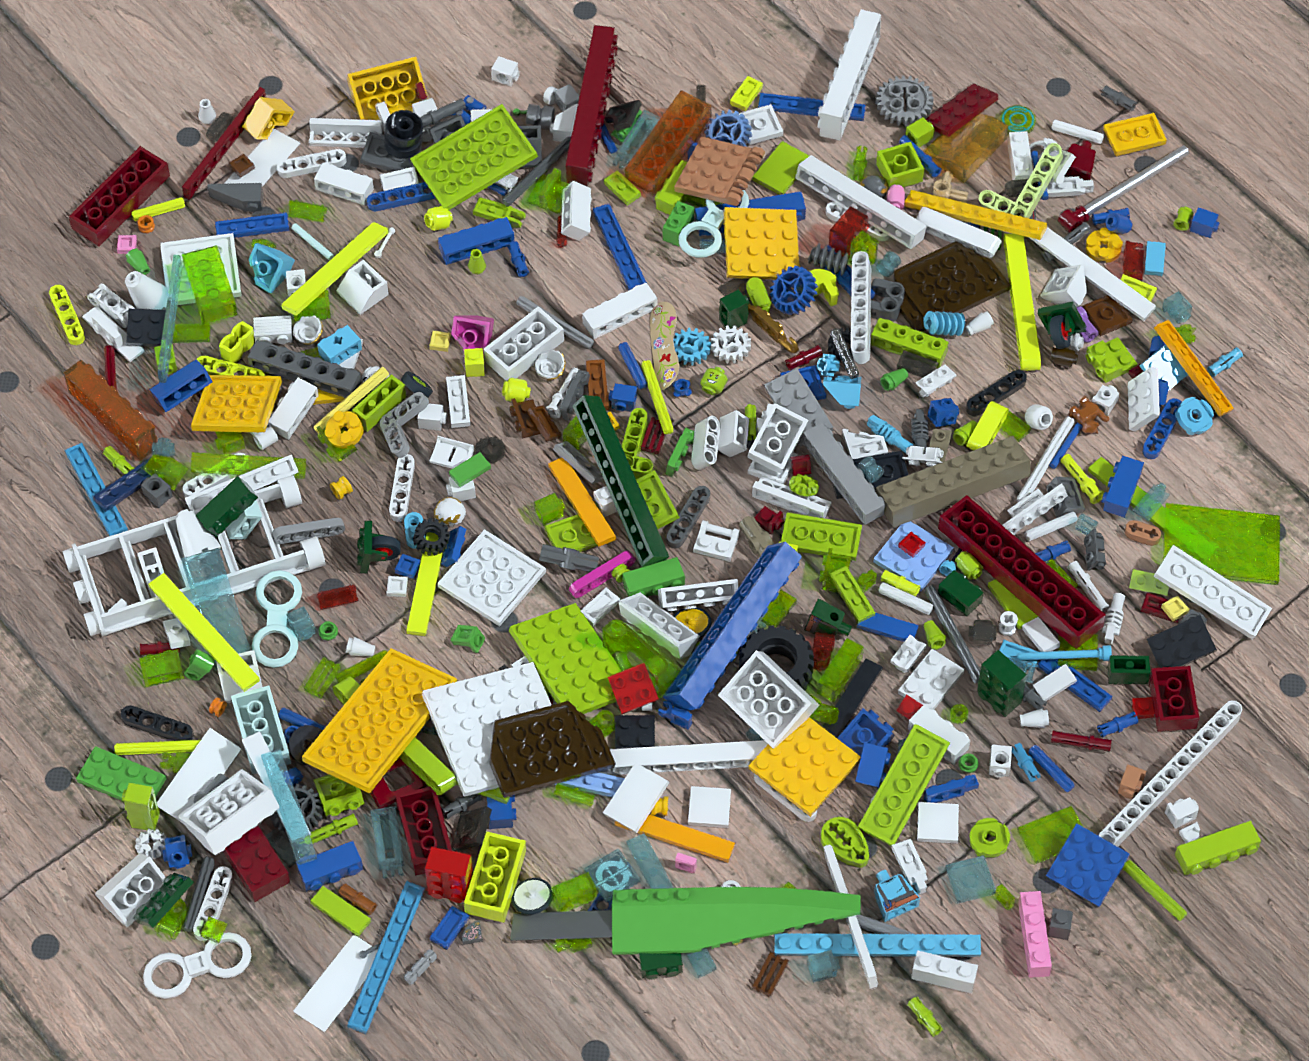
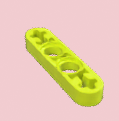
M54 285L50 288L49 294L67 339L72 345H80L84 342L85 336L66 289L62 285ZM59 292L62 299L59 300L55 293ZM62 305L69 306L66 311L59 310ZM68 319L75 320L71 325L65 324ZM72 331H76V334L78 336L77 338L73 336Z
M209 356L197 358L204 365L209 375H234L235 372L242 371L244 372L243 376H248V374L250 376H265L264 372L257 368ZM221 366L227 368L222 373L216 371Z

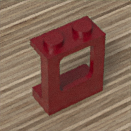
M398 758L387 772L405 765L414 783L396 791H391L382 777L370 792L381 814L388 812V805L396 802L395 795L426 787V783L401 758Z

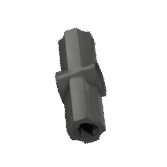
M543 544L539 560L557 564L559 567L566 569H579L591 572L597 568L599 557L581 553L579 550L571 548H559Z

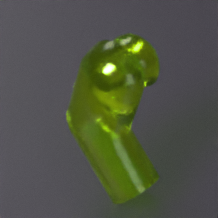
M252 239V248H254L255 243L276 248V244L268 239Z

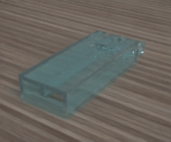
M643 110L618 149L613 165L617 166L619 164L620 169L625 167L626 172H630L633 165L638 166L664 125L663 118ZM631 146L636 147L635 150L631 148L630 154L627 153Z
M394 806L370 810L379 870H382L383 879L387 878L388 870H390L391 877H395V869H398L399 876H403L402 866H404L396 808ZM394 849L395 858H393L392 852H388V859H386L385 851Z

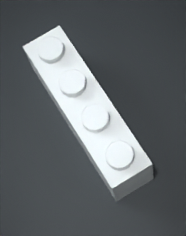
M647 283L637 285L628 292L621 293L609 301H604L595 308L586 310L582 313L583 325L591 337L596 339L652 312V309L657 306V297Z

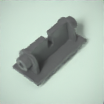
M1094 528L1084 538V545L1086 547L1085 561L1087 562L1088 571L1094 566L1102 570L1106 565L1105 553L1099 552L1105 550L1104 537L1101 533H1096V528Z

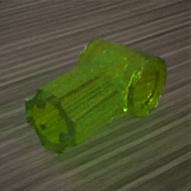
M809 695L819 704L810 715V718L830 725L832 723L835 724L838 720V708L824 704L817 697Z

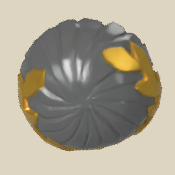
M868 176L860 182L861 186L882 199L887 194L888 184L881 176Z

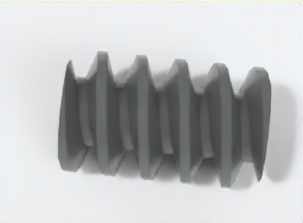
M818 243L811 250L808 264L814 261V266L817 267L820 264L822 269L827 266L828 271H832L834 268V273L838 274L841 271L843 276L849 261L848 253H845L842 257L840 250L837 254H834V248L828 252L826 245L821 249V243Z

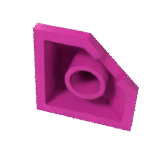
M454 315L451 334L460 343L463 351L464 349H484L490 344L492 338L494 318L477 315Z

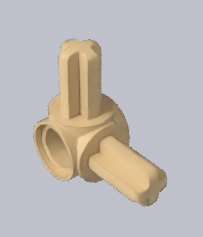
M949 171L943 173L941 179L934 183L933 195L963 202L967 201V192L952 189L950 183L953 174H950Z

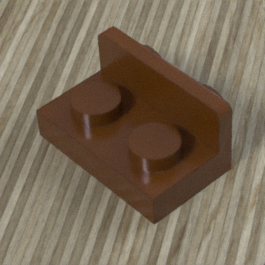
M515 398L511 399L512 406H509L511 417L516 419L514 421L516 432H520L522 439L541 434L527 413L531 407H536L534 400L531 399L517 403Z

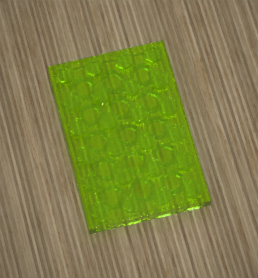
M1173 503L1165 504L1163 560L1174 545L1227 580L1278 585L1280 563L1279 515Z

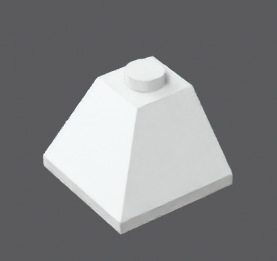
M1080 264L1055 269L1040 295L1041 298L1054 304L1073 301L1076 307L1081 305L1087 293L1084 266Z

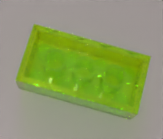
M217 245L181 254L184 270L202 325L237 316L236 302Z

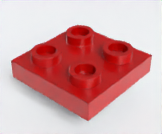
M645 663L608 677L622 714L659 700Z

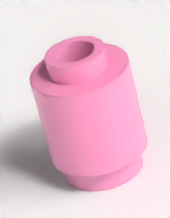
M892 185L887 191L886 201L900 210L904 209L905 191L900 185Z

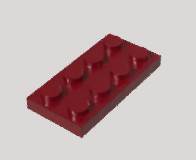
M973 83L925 120L933 125L934 131L949 137L998 101V93Z

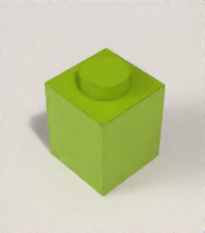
M922 117L906 127L905 135L920 148L933 140L934 127Z

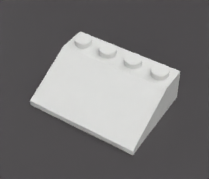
M757 650L718 694L772 748L777 747L803 724L819 706L769 656Z
M241 769L178 815V818L206 849L216 855L222 852L229 844L240 839L248 830L256 827L263 819L271 816L280 806L267 786Z

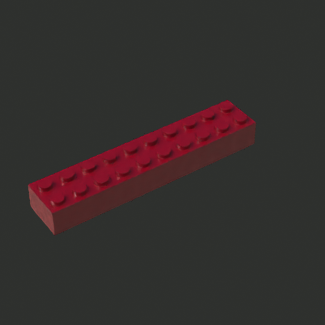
M594 25L565 165L566 186L575 181L588 187L589 183L593 181L592 168L595 169L596 165L595 154H598V140H601L602 129L600 128L604 125L605 116L603 113L607 110L606 98H609L610 95L609 84H612V70L615 69L616 60L613 59L618 54V46H615L618 43L615 27Z
M968 495L940 515L938 529L960 549L971 553L983 566L984 570L1075 649L1079 648L1103 628L1105 613Z

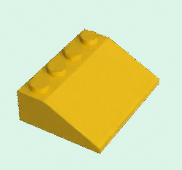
M416 57L347 75L351 96L360 120H380L375 104L381 102L386 103L390 114L399 110L413 112L412 104L419 102L414 86L419 82H422L424 86Z

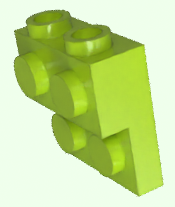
M1118 337L1106 343L1102 340L1087 347L1086 360L1094 366L1097 375L1100 378L1102 377L1105 383L1128 373L1130 369L1138 365Z
M332 775L313 780L325 816H337L341 811L347 809L356 810L360 805L364 804L361 790Z

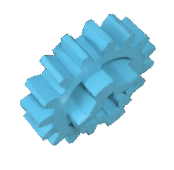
M688 328L687 332L681 329V334L675 333L673 342L679 362L683 360L684 365L690 362L691 366H693L694 362L701 364V359L706 360L707 355H710L711 342H709V336L704 337V331L698 333V328H695L694 331Z

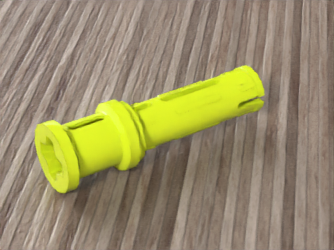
M1070 454L1064 455L1060 462L1080 484V490L1087 494L1091 504L1100 502L1104 491L1095 485V480L1089 478Z

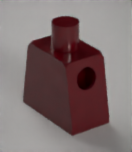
M1085 140L1082 141L1081 145L1071 144L1066 152L1072 153L1076 158L1064 176L1079 177L1083 181L1091 180L1096 151L1091 149V142Z

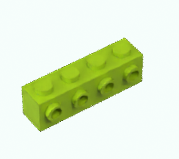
M882 318L878 319L871 334L870 342L872 346L935 368L941 367L948 352L949 344L948 341L942 338H937L925 332H919L908 326H902Z

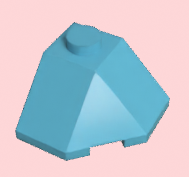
M255 243L248 259L255 273V284L269 293H272L286 279V271H291L295 259L280 250Z
M841 375L837 376L835 380H831L832 377H824L823 385L840 405L850 409L859 406L862 377Z

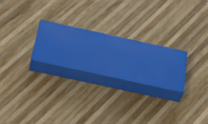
M875 613V616L857 623L858 629L905 642L909 635L915 638L919 626L879 613Z

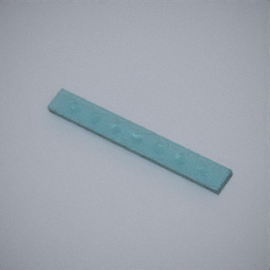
M180 255L173 256L157 371L159 383H166L168 378L183 268Z
M645 833L626 841L650 889L674 888ZM701 948L702 951L695 953H685L698 978L717 970L707 948Z

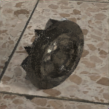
M487 435L486 438H480V441L476 443L475 453L478 454L480 452L489 463H494L503 458L505 445L502 439L499 440L496 436L489 437ZM489 445H491L493 448L492 454L488 449Z

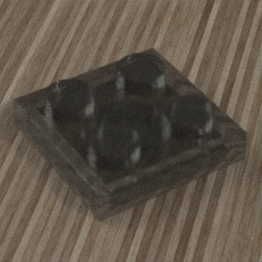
M484 806L460 814L451 844L453 851L459 852L482 845L487 826L490 822L492 809Z

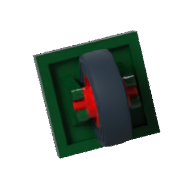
M1073 301L1038 308L1037 314L1056 348L1064 349L1069 347L1073 334L1086 332V325Z
M364 521L363 528L359 529V538L357 539V549H359L357 566H360V573L368 574L370 562L389 561L397 558L400 555L401 546L400 542L394 537L372 533V521Z

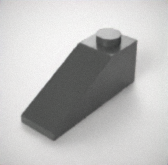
M262 183L207 184L209 197L243 211H263L264 192Z

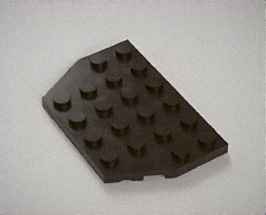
M957 241L894 270V282H898L904 287V299L899 311L911 328L919 332L926 331L923 321L928 311L963 313L1009 291L1011 288L1009 282L991 259L979 256L974 250L966 248Z
M569 701L494 721L489 764L503 798L611 769L616 765L602 730L598 726L592 725L586 719V716L579 712Z

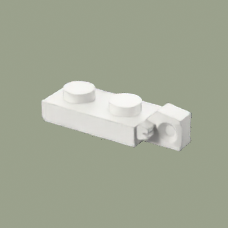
M1065 177L1062 184H1057L1051 179L1047 186L1049 197L1078 196L1091 193L1094 190L1093 180L1083 181L1079 177Z
M908 839L892 845L891 849L907 882H909L910 886H915L919 895L927 892L925 884L927 880L926 870L912 840Z

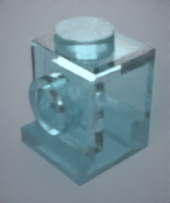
M1179 291L1164 299L1162 311H1167L1169 316L1175 319L1178 324L1186 322L1190 318L1192 305Z

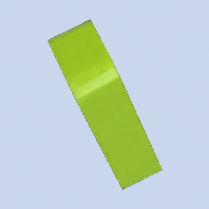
M642 408L632 410L622 443L623 451L636 480L653 471L652 461L639 457L641 444L647 429V412Z

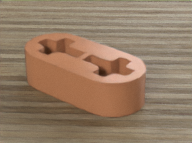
M1132 520L1125 527V535L1131 540L1150 546L1157 545L1160 541L1161 531L1155 526Z

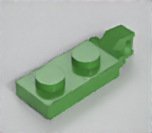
M685 427L667 464L666 475L672 477L675 471H679L682 464L680 459L682 456H686L689 449L688 444L693 443L695 431Z

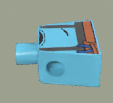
M882 870L876 875L880 883L875 885L874 895L884 922L919 907V895L901 874L890 877L887 870Z

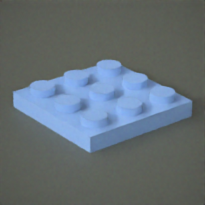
M910 521L899 526L874 557L873 562L893 574L904 576L906 580L920 585V591H922L939 570L941 564L952 554L954 547ZM910 532H913L926 542L925 547L913 558L898 547L899 542Z

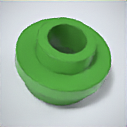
M326 621L319 627V636L324 640H332L338 635V628L334 623Z
M973 754L961 756L958 762L959 768L965 773H973L977 770L979 764L978 759Z

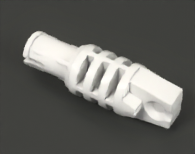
M1121 593L1113 594L1111 607L1106 612L1102 633H1106L1105 644L1112 645L1114 636H1119L1124 616L1122 608L1125 596Z

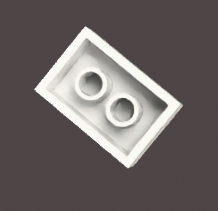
M774 403L747 457L782 474L807 426L808 420Z

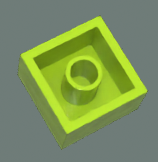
M911 142L877 151L876 165L882 177L886 180L888 189L892 185L907 187L923 182L924 167Z

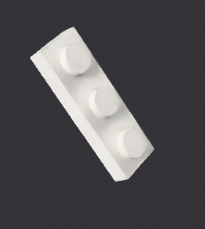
M465 375L446 377L452 428L470 426Z

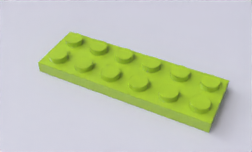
M915 724L858 828L892 847L899 838L951 742Z

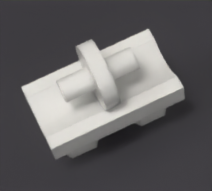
M909 635L890 663L903 673L908 672L926 648V644L919 642Z

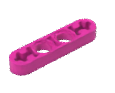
M629 550L624 551L576 580L569 587V591L575 598L585 595L613 578L611 573L617 566L625 564L627 568L632 566L636 561L635 556Z

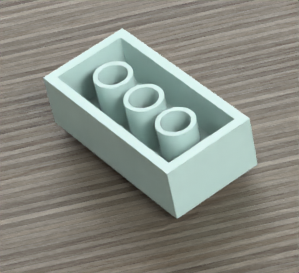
M270 686L232 695V704L242 739L261 732L277 766L281 767L291 764ZM246 751L252 774H256L257 771Z

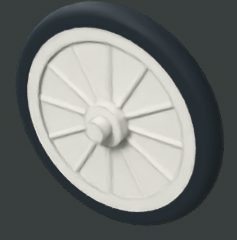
M526 879L515 887L511 899L512 905L518 912L533 915L540 913L551 904L554 895L553 889L543 879Z

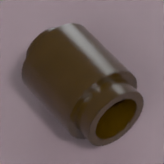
M1053 347L1050 362H1054L1055 365L1072 368V364L1076 365L1078 354L1075 353V349H1058Z

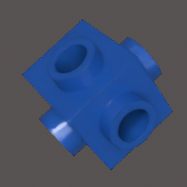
M951 398L934 400L930 402L927 416L935 427L956 424L959 408Z
M185 835L165 838L166 849L162 850L164 862L168 861L169 868L179 869L185 867L186 864H190L189 857L193 856L191 845L186 844Z

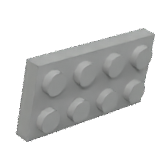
M797 368L764 384V388L773 403L808 420L804 431L821 422L826 428L828 427L833 431L832 424ZM803 433L798 441L800 447L804 445L802 443Z

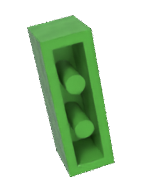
M678 557L622 573L623 585L628 597L637 593H642L648 597L658 595V589L685 586V574Z

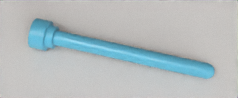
M1103 645L1098 650L1023 652L1017 654V659L1045 660L1099 657L1103 661H1108L1109 656L1112 655L1111 645Z

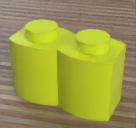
M242 321L234 326L231 334L221 340L219 348L223 360L237 363L242 358L243 352L248 351L254 345L253 327Z

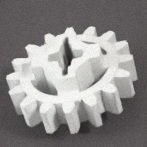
M726 326V330L719 328V333L715 332L714 338H711V351H714V357L719 356V361L726 359L728 364L729 360H732L735 364L736 359L743 361V356L748 357V352L751 351V338H748V333L743 334L742 328L736 330V326H733L732 329Z

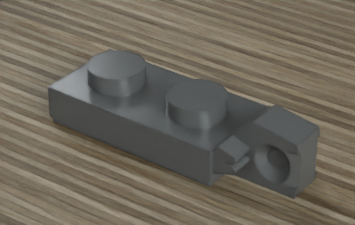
M578 370L575 379H572L560 407L564 420L570 421L571 416L575 414L572 405L583 396L584 385L589 382V372Z

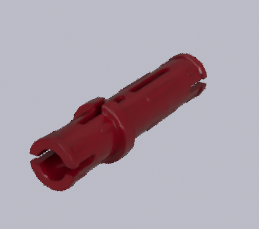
M1053 730L1051 743L1084 747L1091 751L1096 749L1110 752L1112 739L1097 738L1091 734L1090 736Z

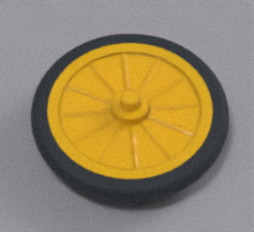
M684 608L673 616L700 637L707 634L712 626L710 615L701 608Z

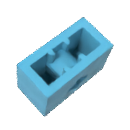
M348 325L338 329L334 334L322 339L317 344L319 355L324 361L329 363L341 364L362 350L361 339Z

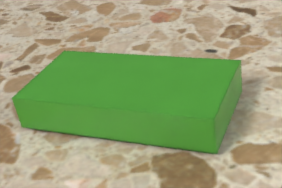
M479 452L450 470L449 475L459 487H462L490 470L491 464Z

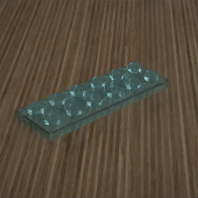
M219 548L181 558L197 610L238 654L250 651ZM215 660L213 666H214V669H215V670H218V669H217L216 660Z

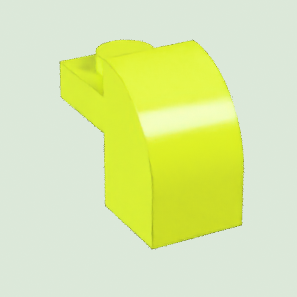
M825 269L811 270L810 272L815 277V283L818 286L815 289L818 293L816 295L823 293L830 307L837 305L839 291L836 287V276Z

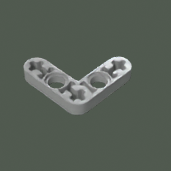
M421 392L414 393L385 414L380 420V427L389 448L398 458L406 456L410 450L409 443L401 426L423 411L429 403L428 398ZM407 409V412L401 416V413ZM398 432L397 436L391 439L393 434Z

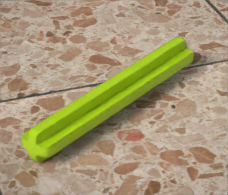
M1131 860L1126 861L1123 870L1176 919L1181 921L1186 917L1187 911Z

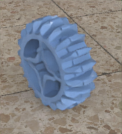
M729 109L727 114L722 110V115L719 116L715 113L716 118H710L711 124H706L707 130H704L706 138L747 147L745 143L751 142L749 138L752 137V127L749 125V120L745 119L744 114L739 115L738 111L733 113ZM725 129L730 133L731 138L727 135Z

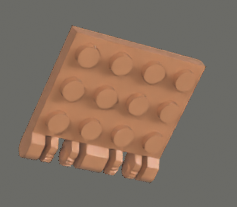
M701 136L674 186L675 192L737 206L744 195L742 190L747 189L757 170L756 165L760 164L765 151L759 147L749 148Z

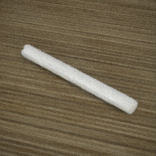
M1065 417L1031 476L1017 496V502L1033 493L1050 462L1075 422L1073 418Z

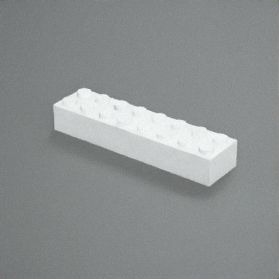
M860 10L859 16H855L854 28L849 31V41H846L844 44V54H840L839 67H835L834 80H830L829 92L825 93L823 99L824 105L820 106L818 116L820 117L818 128H820V136L839 141L842 138L880 39L881 14Z

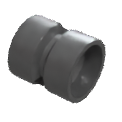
M529 104L526 114V126L541 125V129L550 130L551 123L554 122V107L543 106V108H540L539 105Z

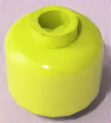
M442 206L430 208L424 215L426 226L433 231L449 228L453 219L451 211H448L447 208L444 209Z
M509 378L508 381H504L502 395L505 396L506 401L511 402V399L515 398L516 402L519 403L523 402L525 398H529L531 388L528 387L526 380Z

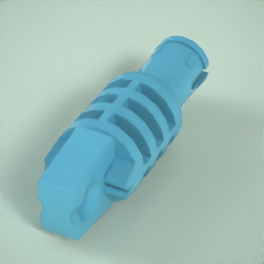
M875 415L868 418L867 426L876 435L883 436L885 442L889 445H895L905 454L906 448L913 446L912 443L901 436L900 431L896 430L888 422L881 420Z

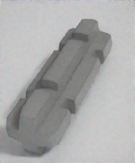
M431 949L427 950L424 953V957H421L412 966L411 971L404 975V980L412 985L417 980V977H420L430 966L429 964L435 961L437 958L436 953Z

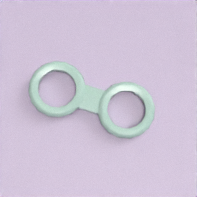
M742 190L744 195L741 198L742 203L738 208H748L749 197L746 191ZM706 199V206L709 210L702 218V221L690 223L680 232L679 245L689 256L705 258L716 253L721 246L722 235L719 228L724 223V211L717 208L713 200ZM706 230L713 235L714 243L709 248L698 250L689 246L686 238L692 231Z
M282 570L271 571L264 575L256 588L257 600L268 613L267 626L261 628L254 636L252 650H254L258 662L272 668L283 667L290 663L296 656L299 647L296 635L287 627L288 611L294 609L300 602L302 587L296 576ZM275 579L287 580L294 587L293 597L285 604H272L264 596L267 584ZM270 633H281L289 639L290 649L281 658H267L260 650L262 639Z

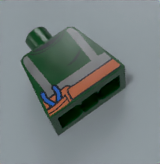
M818 598L804 630L834 640L837 632L848 637L852 626L842 622L845 615L843 611Z

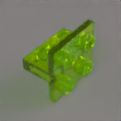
M554 168L551 174L547 176L542 174L529 195L527 203L560 214L562 211L563 189L569 185L561 181V170Z

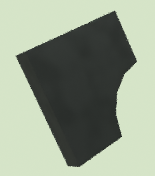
M639 100L610 107L604 119L607 123H614L613 127L616 131L630 128L642 104Z

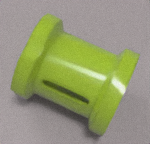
M1180 207L1177 212L1178 217L1174 220L1173 225L1176 229L1185 231L1189 229V221L1193 217L1194 212L1189 207Z

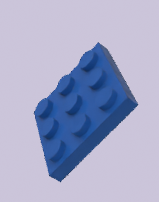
M1076 823L1046 876L1100 907L1130 854Z

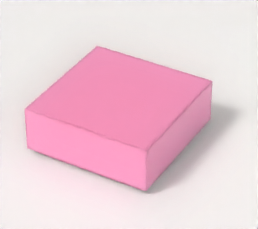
M118 235V254H127L130 250L136 248V235Z
M678 852L675 858V867L695 873L697 858Z

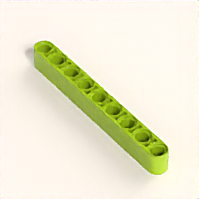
M349 676L334 685L332 689L338 700L345 704L360 684ZM414 737L399 756L438 795H442L457 785L455 775L417 738Z

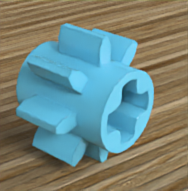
M823 354V358L818 359L817 369L821 371V376L833 377L834 373L839 371L840 361L835 359L836 355Z

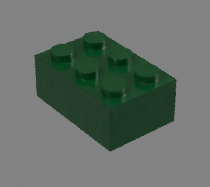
M997 650L981 665L977 693L982 700L989 702L997 713H1001L1006 717L1022 703L1027 674L1001 651Z

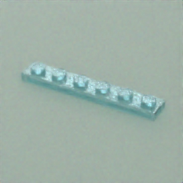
M277 749L261 754L274 797L280 806L278 809L297 865L316 860L317 855L281 750Z

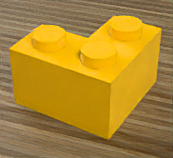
M259 97L251 113L247 116L243 127L256 139L267 140L276 125H288L295 111L282 99Z

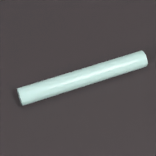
M297 223L292 225V230L328 260L334 257L329 250Z

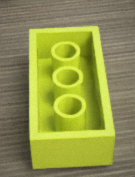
M486 831L464 901L465 913L498 922H505L526 854L525 840Z

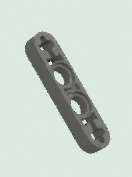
M698 486L694 489L679 513L680 518L675 520L667 533V544L669 547L674 549L681 547L710 501V490L706 486ZM702 493H704L705 496H702V497H701L700 503H699V502H698L699 495H702ZM694 506L698 508V511L690 513L688 508ZM681 521H687L689 523V526L683 528L679 525V523ZM677 531H678V532H679L678 539H676L675 541H672V538H675V537H676Z

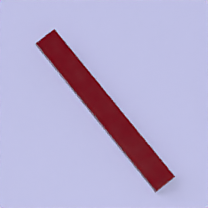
M259 87L183 184L184 198L188 200L192 198L245 129L243 125L247 116L254 108L255 102L259 97L266 98L264 88Z

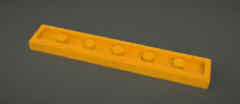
M1166 320L1157 324L1154 329L1218 416L1221 417L1231 412L1234 407L1172 323Z
M563 458L548 463L549 469L598 547L616 540L614 532L572 466Z
M650 814L637 832L727 863L735 847L734 842ZM614 822L615 826L630 830L620 823Z

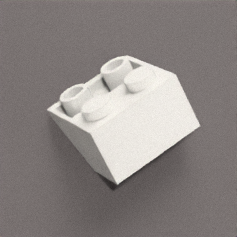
M362 260L348 271L336 291L361 315L388 295L387 281L367 262Z
M254 650L239 653L238 655L260 678ZM216 662L224 699L227 703H231L232 695L240 694L244 691ZM261 678L257 684L247 691L262 688Z

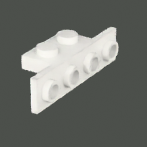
M95 306L82 316L97 334H100L109 345H113L129 362L144 352L141 346H128L126 344L127 333L98 306Z
M1062 483L1046 495H1043L1037 489L1007 511L1012 519L1002 526L1015 535L1020 529L1031 524L1037 517L1045 514L1057 503L1062 502L1068 496Z

